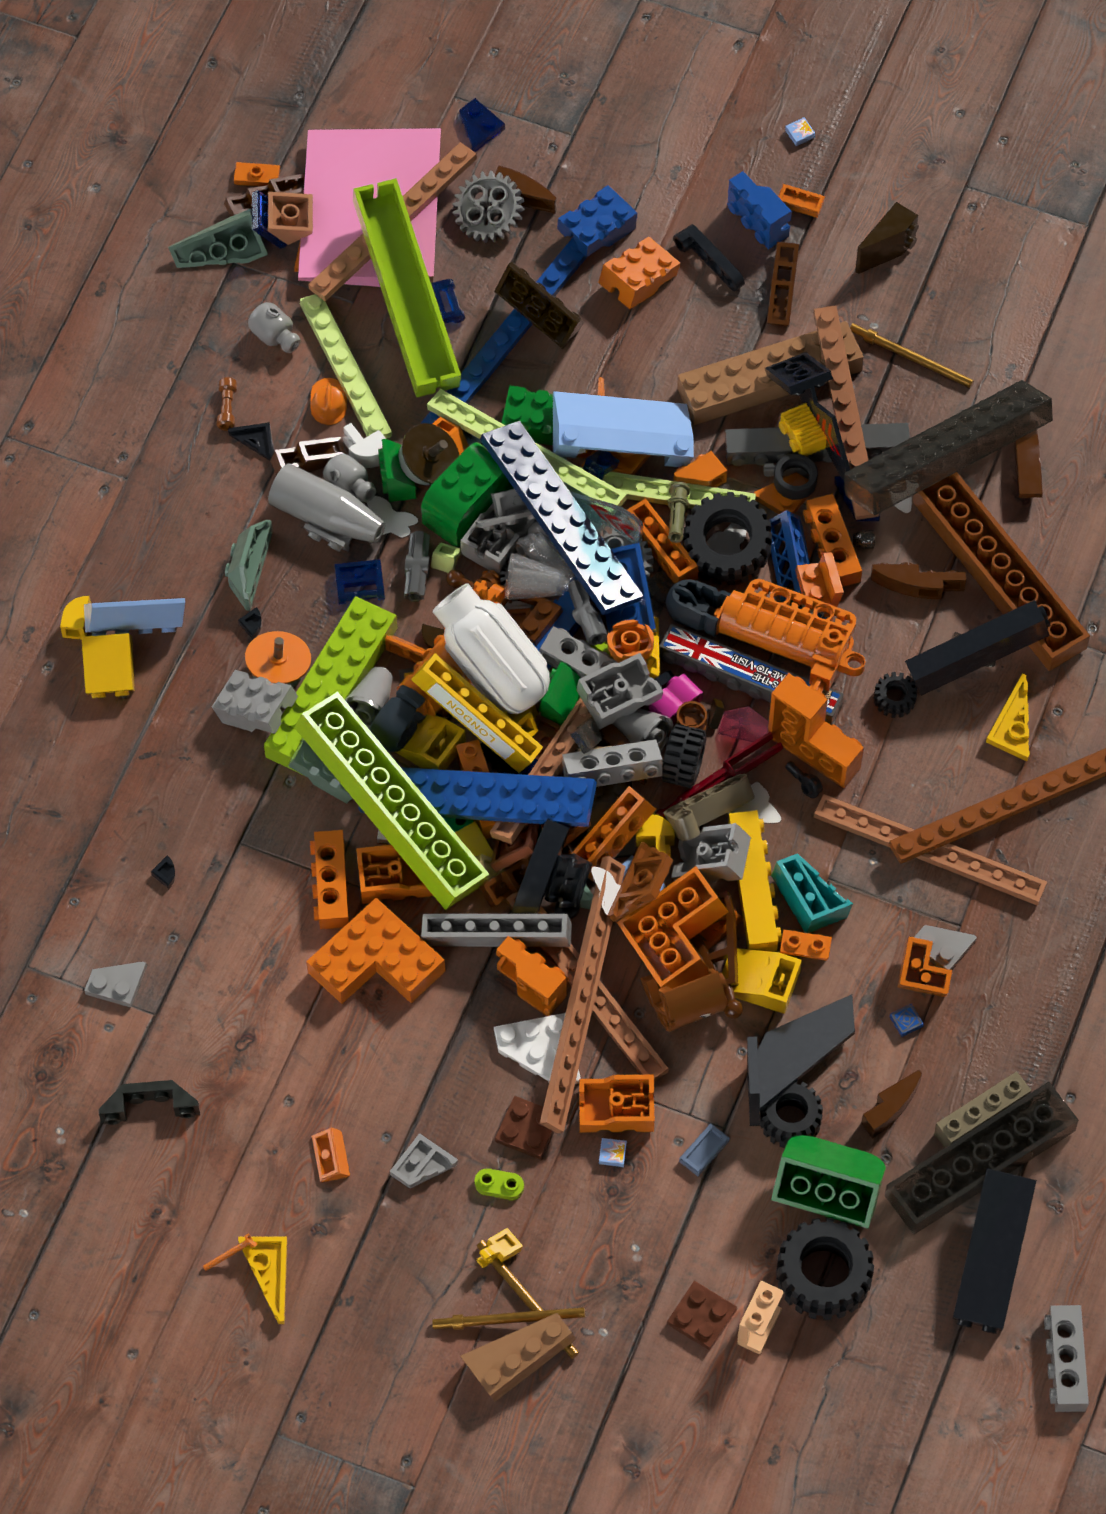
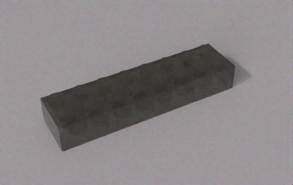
M1047 1082L887 1184L885 1197L913 1235H915L980 1193L987 1168L1008 1174L1075 1132L1079 1120L1051 1083Z

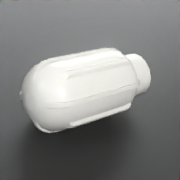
M468 583L456 589L433 609L434 615L445 627L446 651L478 691L502 712L509 714L522 713L535 705L547 693L550 684V674L546 660L500 603L481 600Z

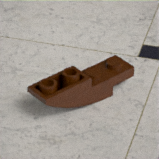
M909 562L901 564L878 563L872 564L871 580L880 586L903 595L942 600L943 591L965 590L966 572H959L957 570L948 572H935L932 570L919 572V564Z

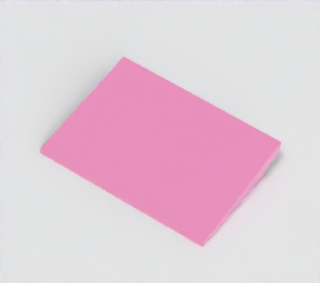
M441 128L308 130L304 194H313V233L301 238L298 281L311 282L363 234L353 204V189L373 184V198H377V183L397 178L403 196L439 162ZM437 197L411 221L431 285H433ZM372 259L344 284L380 287Z

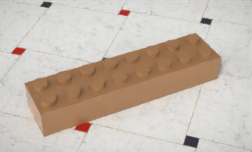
M847 321L841 322L840 326L850 374L852 375L862 371L864 356ZM817 330L679 374L677 390L683 403L687 404L693 425L790 395L767 377L765 367L807 352L824 365Z

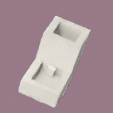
M352 423L343 427V441L349 449V456L364 468L379 466L378 449L382 448V439H386L383 434L378 430L363 439Z

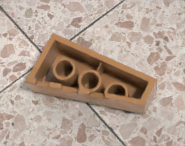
M555 1313L463 1354L461 1358L493 1401L496 1402L570 1345L576 1338L561 1317Z

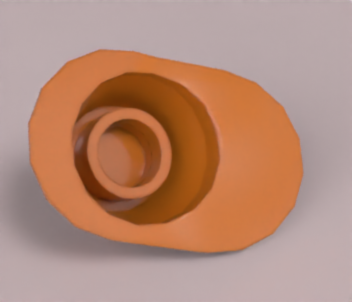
M333 378L321 379L311 389V414L316 421L324 425H333L340 422L347 410V396L339 381Z

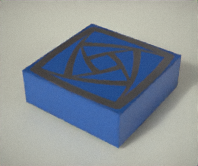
M912 1004L890 1014V1019L901 1037L923 1027V1022Z

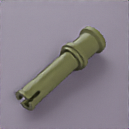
M675 482L669 487L671 498L668 500V507L671 510L668 538L674 543L683 540L684 513L689 506L687 497L690 493V488L683 482Z

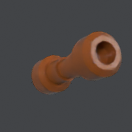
M224 377L219 381V391L222 393L221 414L217 416V427L228 431V428L235 427V417L232 415L231 403L233 401V394L237 391V381L231 377Z

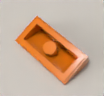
M386 635L385 637L387 651L415 663L424 660V652L427 649L393 635Z
M331 1127L312 1135L320 1182L349 1177L350 1172L342 1132Z

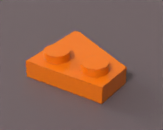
M798 473L783 478L787 484L793 486H801L809 481ZM774 483L754 492L756 494L755 501L777 514L786 510L795 514L808 498L792 500L783 497L775 488Z

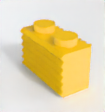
M807 403L781 413L779 428L783 435L787 434L790 438L789 444L794 453L798 452V454L809 456L826 448V435L822 428H820Z

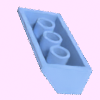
M185 598L84 604L85 632H92V636L106 635V631H115V634L129 633V630L137 629L139 634L153 633L152 629L161 628L162 633L176 632L175 627H182Z

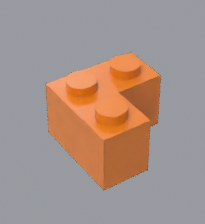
M914 937L907 938L897 988L941 997L948 995L952 970L929 966L933 941Z

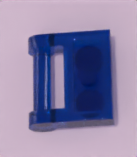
M445 279L431 283L444 324L464 321L465 315L459 307L454 291V281L452 279ZM440 291L446 292L451 312L445 311Z
M381 559L334 564L339 605L346 604L347 601H353L355 596L363 600L375 598L385 600ZM368 585L377 586V589L344 592V588Z

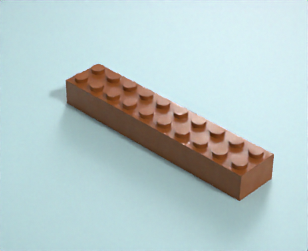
M952 466L914 488L912 500L914 505L1002 614H1006L1033 600L1036 601L1038 607H1044L1051 625L1047 628L1050 636L1028 646L1048 671L1053 670L1087 649L1090 638L1089 633Z

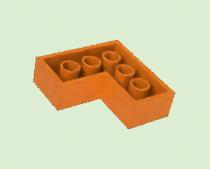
M788 673L771 694L768 732L771 731L773 735L772 740L777 744L781 742L783 748L842 788H845L861 769L864 747L857 739L849 738L839 727L830 725L825 721L828 699L821 691L812 689L802 678L794 677Z
M695 866L661 890L655 900L626 915L617 924L661 988L667 986L673 989L709 975L708 967L689 940L727 914L728 910Z
M377 898L306 961L308 973L341 1004L375 973L382 976L404 998L412 1003L446 972L445 959Z

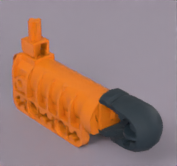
M691 579L675 583L668 592L666 606L673 620L698 631L704 630L706 634L714 637L718 633L725 634L810 666L809 687L821 692L823 690L829 691L833 682L838 679L841 673L855 677L864 672L865 658L860 653L852 651L854 646L852 634L856 627V617L849 611L763 579L752 580L744 593L735 590L732 593L723 590L718 592L715 587ZM761 587L762 591L756 593L755 590ZM780 595L787 600L780 603L775 601L774 597ZM801 604L806 605V607H803L802 609L798 608V606H800ZM710 606L716 608L714 616L707 613ZM823 611L830 614V617L822 619L817 614ZM845 620H849V623H847L846 626L842 625V622H844ZM850 661H858L861 666L852 668L848 663Z
M482 580L481 583L478 581L474 583L473 590L481 600L501 603L505 597L506 589L497 584H493L488 589L485 580ZM444 634L438 635L434 639V647L428 648L424 652V660L414 665L413 674L407 675L396 689V697H392L383 706L370 725L371 733L387 752H398L403 749L414 735L417 723H422L427 714L434 717L436 714L442 717H446L449 714L448 711L411 680L420 667L434 653L472 684L470 679L446 651Z

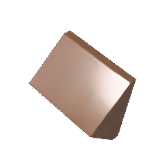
M268 192V232L287 245L313 233V194Z

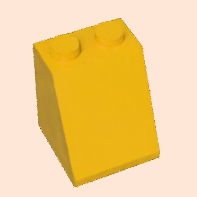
M129 633L81 637L86 694H91L92 698H104L106 693L115 692V696L118 697L129 696V691H135L132 636Z

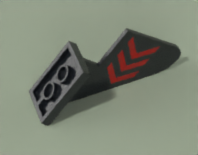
M807 352L765 367L767 377L790 395H799L803 404L807 403L820 428H822L826 435V450L836 470L845 482L852 481V474L836 416L818 403L815 387H821L827 381L833 379L831 370Z

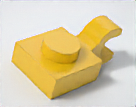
M506 1228L488 1239L486 1244L488 1247L479 1252L481 1257L476 1261L482 1268L488 1266L496 1257L501 1262H504L521 1252L523 1245Z

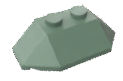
M265 520L252 525L238 536L237 543H233L231 547V563H227L225 568V576L228 577L229 587L247 611H251L273 534L271 520Z

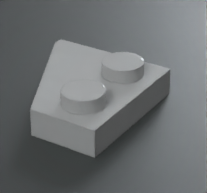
M924 925L914 937L933 941L929 961L939 968L949 970L956 966L977 940V937L972 934Z
M146 962L92 969L84 990L85 995L131 1008L147 968Z
M419 1133L390 1170V1175L408 1188H412L455 1167L458 1164V1159Z

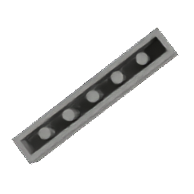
M423 914L421 937L429 946L499 947L507 936H510L514 940H521L526 947H570L572 923L568 914Z

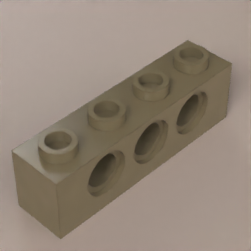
M1016 1071L937 1122L934 1135L947 1152L950 1153L1029 1102L1032 1090Z

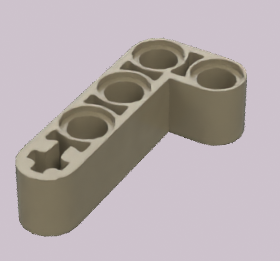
M739 774L666 809L664 815L674 829L675 837L681 841H687L701 833L699 826L752 801L755 795L747 775Z

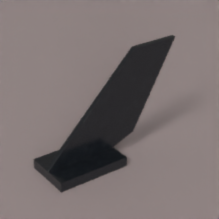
M852 994L766 1032L759 1048L757 1046V1037H747L750 1126H760V1111L855 1034Z

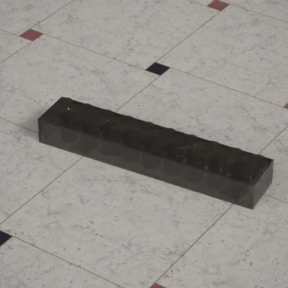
M1020 380L845 472V494L849 499L873 515H877L1052 422V398L1025 381Z

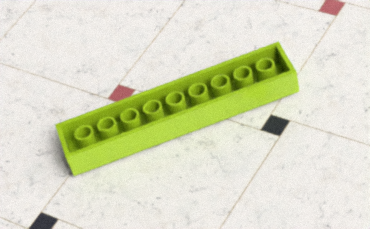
M338 692L301 715L294 728L445 910L477 890L483 884L489 873Z

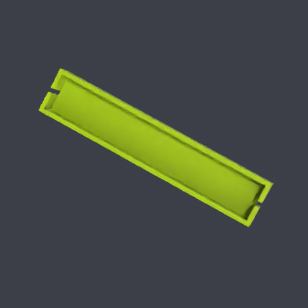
M397 178L378 182L377 198H373V184L354 188L353 204L416 398L436 393V388L445 391L460 387L461 373Z

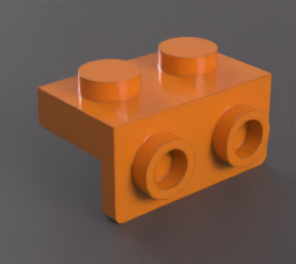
M783 929L780 953L827 961L829 959L832 937Z

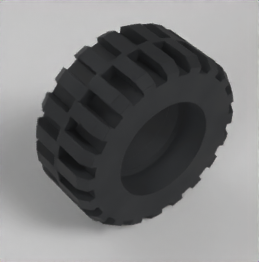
M727 492V496H721V493L713 494V499L710 500L706 497L701 500V506L696 504L692 508V514L688 515L685 521L683 544L690 558L694 559L697 563L698 573H702L703 579L709 581L710 578H713L714 583L719 585L722 584V581H728V585H735V580H740L741 583L746 582L749 575L755 577L759 573V568H764L766 565L767 557L770 556L771 523L770 520H767V513L764 509H758L759 504L755 500L748 502L746 495L740 494L739 497H735L734 492ZM730 522L743 527L748 532L750 540L747 547L741 552L733 555H722L713 551L706 544L707 532L717 524Z
M816 1218L811 1220L810 1225H807L806 1222L799 1224L797 1231L791 1230L787 1235V1240L782 1242L778 1254L776 1280L779 1281L778 1288L783 1290V1294L785 1293V1301L789 1305L793 1303L796 1305L795 1311L800 1314L806 1311L809 1313V1318L816 1319L817 1315L823 1316V1320H831L832 1315H836L839 1319L844 1317L848 1310L852 1313L858 1308L859 1302H864L872 1283L874 1257L872 1251L868 1250L869 1243L866 1238L860 1239V1232L856 1228L848 1229V1223L841 1221L840 1224L833 1223L834 1218H826V1222H820V1219ZM817 1251L835 1253L848 1265V1277L844 1282L833 1287L817 1286L803 1275L801 1271L803 1259Z

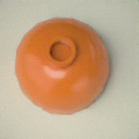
M624 620L616 623L613 626V630L610 633L608 632L607 635L609 654L613 660L620 663L641 653L646 662L651 657L654 649V635L651 628L646 624L645 626L639 624L637 620Z

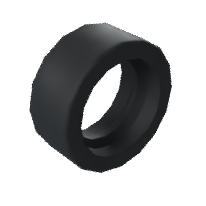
M790 454L777 462L774 470V486L783 497L801 500L811 495L816 488L818 469L814 461L809 457L801 454ZM800 468L809 474V481L801 486H793L787 484L782 479V474L787 469Z

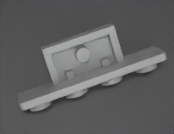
M510 489L491 494L496 517L477 521L475 525L487 531L498 528L497 524L505 522V525L519 523L520 518L527 517V520H532L535 517L516 490Z

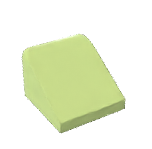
M439 543L433 552L431 567L449 573L451 570H454L461 554V549Z

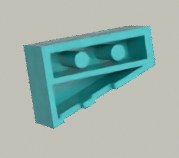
M797 853L777 861L771 876L804 932L810 933L847 918L853 903L836 892V888L832 884L828 885L819 876L820 873Z

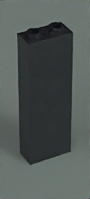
M1033 600L916 655L905 662L922 696L1050 636L1047 628L1051 625L1044 607H1038L1036 601Z
M987 1168L952 1318L957 1320V1325L972 1328V1324L982 1326V1331L997 1334V1330L1003 1331L1037 1180Z

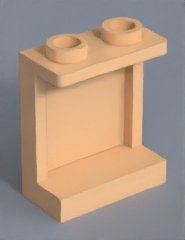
M760 1281L739 1324L738 1345L759 1355L761 1354L782 1311L778 1304L783 1296V1290Z

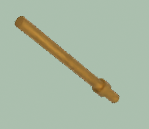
M854 323L850 327L852 333L864 338V341L872 345L875 343L968 388H971L974 382L971 378L879 336L878 332L872 329L867 330Z
M482 1240L477 1245L480 1251L488 1247L485 1240ZM496 1257L491 1264L531 1311H543L542 1307L508 1267ZM572 1343L564 1348L571 1359H574L580 1353Z
M585 1308L465 1317L463 1314L452 1315V1318L433 1319L432 1324L433 1329L453 1328V1330H463L464 1327L540 1321L555 1313L561 1319L585 1318Z

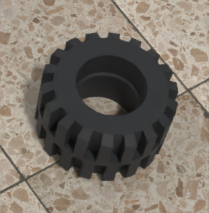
M680 724L674 726L667 743L662 765L663 782L687 788L693 787L696 783L705 751V730Z
M796 1081L760 1111L761 1129L764 1128L763 1134L765 1137L771 1136L770 1142L773 1144L779 1142V1147L785 1148V1145H787L792 1137H814V1135H817L821 1126L823 1105H820V1096H815L816 1091L813 1088L807 1089L806 1083L802 1082L801 1085H798ZM784 1106H795L803 1111L805 1118L797 1123H788L780 1119L776 1112Z

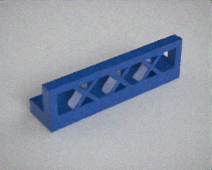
M786 510L769 519L772 533L771 554L777 585L787 588L791 580L793 581L794 591L802 594L795 569L797 565L810 564L801 517ZM781 522L782 527L779 534L776 535L774 526ZM783 540L786 547L782 555H780L778 549ZM787 560L790 567L786 575H784L782 569ZM780 596L781 602L787 600L785 597Z

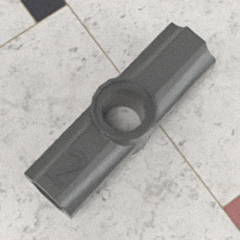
M424 531L410 533L409 552L405 559L406 581L404 598L412 602L424 600L426 577H429L430 534Z
M579 580L571 581L568 584V591L575 607L572 610L573 618L582 626L588 644L594 646L604 643L607 640L606 636L608 634L600 616L602 613Z

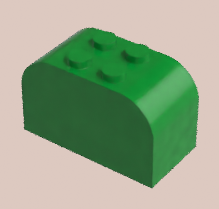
M475 442L467 447L430 486L421 504L422 524L457 548L461 546V539L480 514L486 512L492 505L491 494L514 489L485 446Z
M795 1136L789 1139L782 1154L771 1200L869 1228L875 1212L886 1166L881 1159L868 1152L812 1136Z

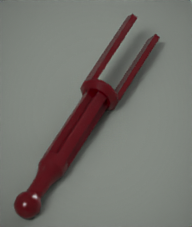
M771 731L725 760L722 768L679 795L666 808L657 810L655 815L666 819L664 815L666 809L731 777L748 773L783 750L782 743L779 742L734 771L733 765L773 739Z

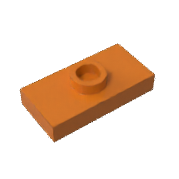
M236 162L234 185L266 186L270 179L279 178L280 165Z
M783 184L778 195L790 210L818 218L825 202V196L786 184Z

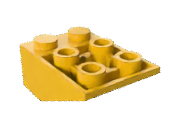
M427 714L422 723H417V729L405 747L395 753L422 769L446 770L456 757V745L466 743L465 730L445 718Z
M737 948L738 986L733 987L735 998L785 1014L800 974L802 960L779 952ZM728 958L722 971L725 979L729 978Z

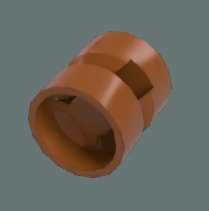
M696 701L683 703L677 710L676 724L705 730L706 732V708Z

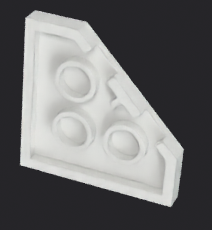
M566 1013L495 1026L494 1034L498 1052L506 1058L509 1057L518 1062L519 1066L534 1075H539L546 1079L549 1083ZM579 1069L575 1085L579 1084V1079H581Z

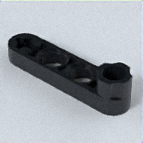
M691 224L673 236V241L681 252H686L692 248L731 290L736 291L745 285L742 274L695 225Z

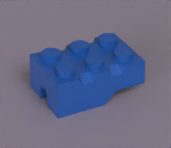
M744 171L729 180L728 209L732 214L741 216V222L746 229L755 231V238L760 244H764L769 250L777 242H781L789 237L790 225L788 222L791 221V210L770 187L757 186Z
M607 185L598 191L593 199H586L580 203L578 209L573 212L568 211L558 218L557 230L565 237L574 236L578 250L588 257L602 246L610 247L635 230L638 213Z

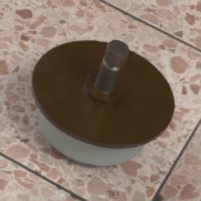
M429 423L417 424L409 429L403 438L402 446L399 450V463L403 472L409 479L421 485L433 484L459 457L458 448L450 435L442 428Z

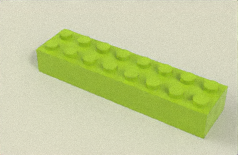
M354 597L296 692L298 698L292 707L288 706L281 716V725L275 734L271 733L264 743L266 758L297 772L290 768L288 764L293 754L302 744V736L294 728L304 712L336 692L344 700L350 695L370 670L374 668L386 648V635H394L398 629L396 614L361 598Z

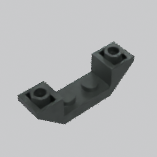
M173 1080L122 1084L99 1108L101 1123L109 1125L126 1121L125 1102L141 1104L148 1100L166 1102L169 1099H173L175 1116L185 1119L200 1115L198 1100Z

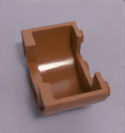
M711 968L708 970L709 975L673 989L667 986L661 988L652 974L644 976L640 980L651 1007H654L657 1012L658 1020L665 1030L671 1032L725 1010L726 1006H728V1001L723 989L727 987L723 974Z

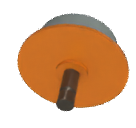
M272 631L257 636L249 643L245 652V662L253 678L263 677L274 684L281 682L294 687L308 671L311 664V653L306 643L299 637L287 632Z

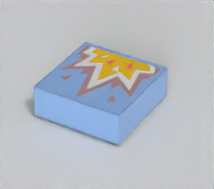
M805 117L785 126V131L795 146L815 138V132Z
M602 1138L599 1164L624 1167L627 1141Z

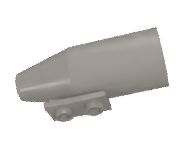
M290 463L284 465L273 481L268 496L269 505L306 522L304 528L309 533L308 536L318 542L323 539L329 542L328 546L340 552L341 549L349 551V544L352 538L376 543L384 532L385 522L354 495Z

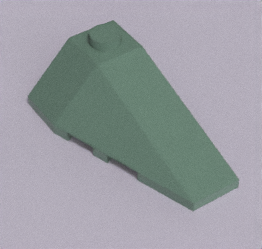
M251 209L233 215L168 247L177 268L212 264L249 263L268 255L260 228Z

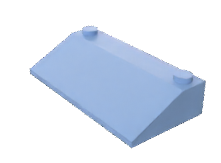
M554 391L553 453L560 457L576 458L580 449L656 455L664 456L665 466H687L694 457L693 432L687 404Z

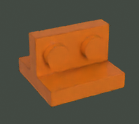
M832 552L823 553L819 563L796 566L795 572L803 595L835 607L838 606L844 591ZM823 612L824 617H830V614Z

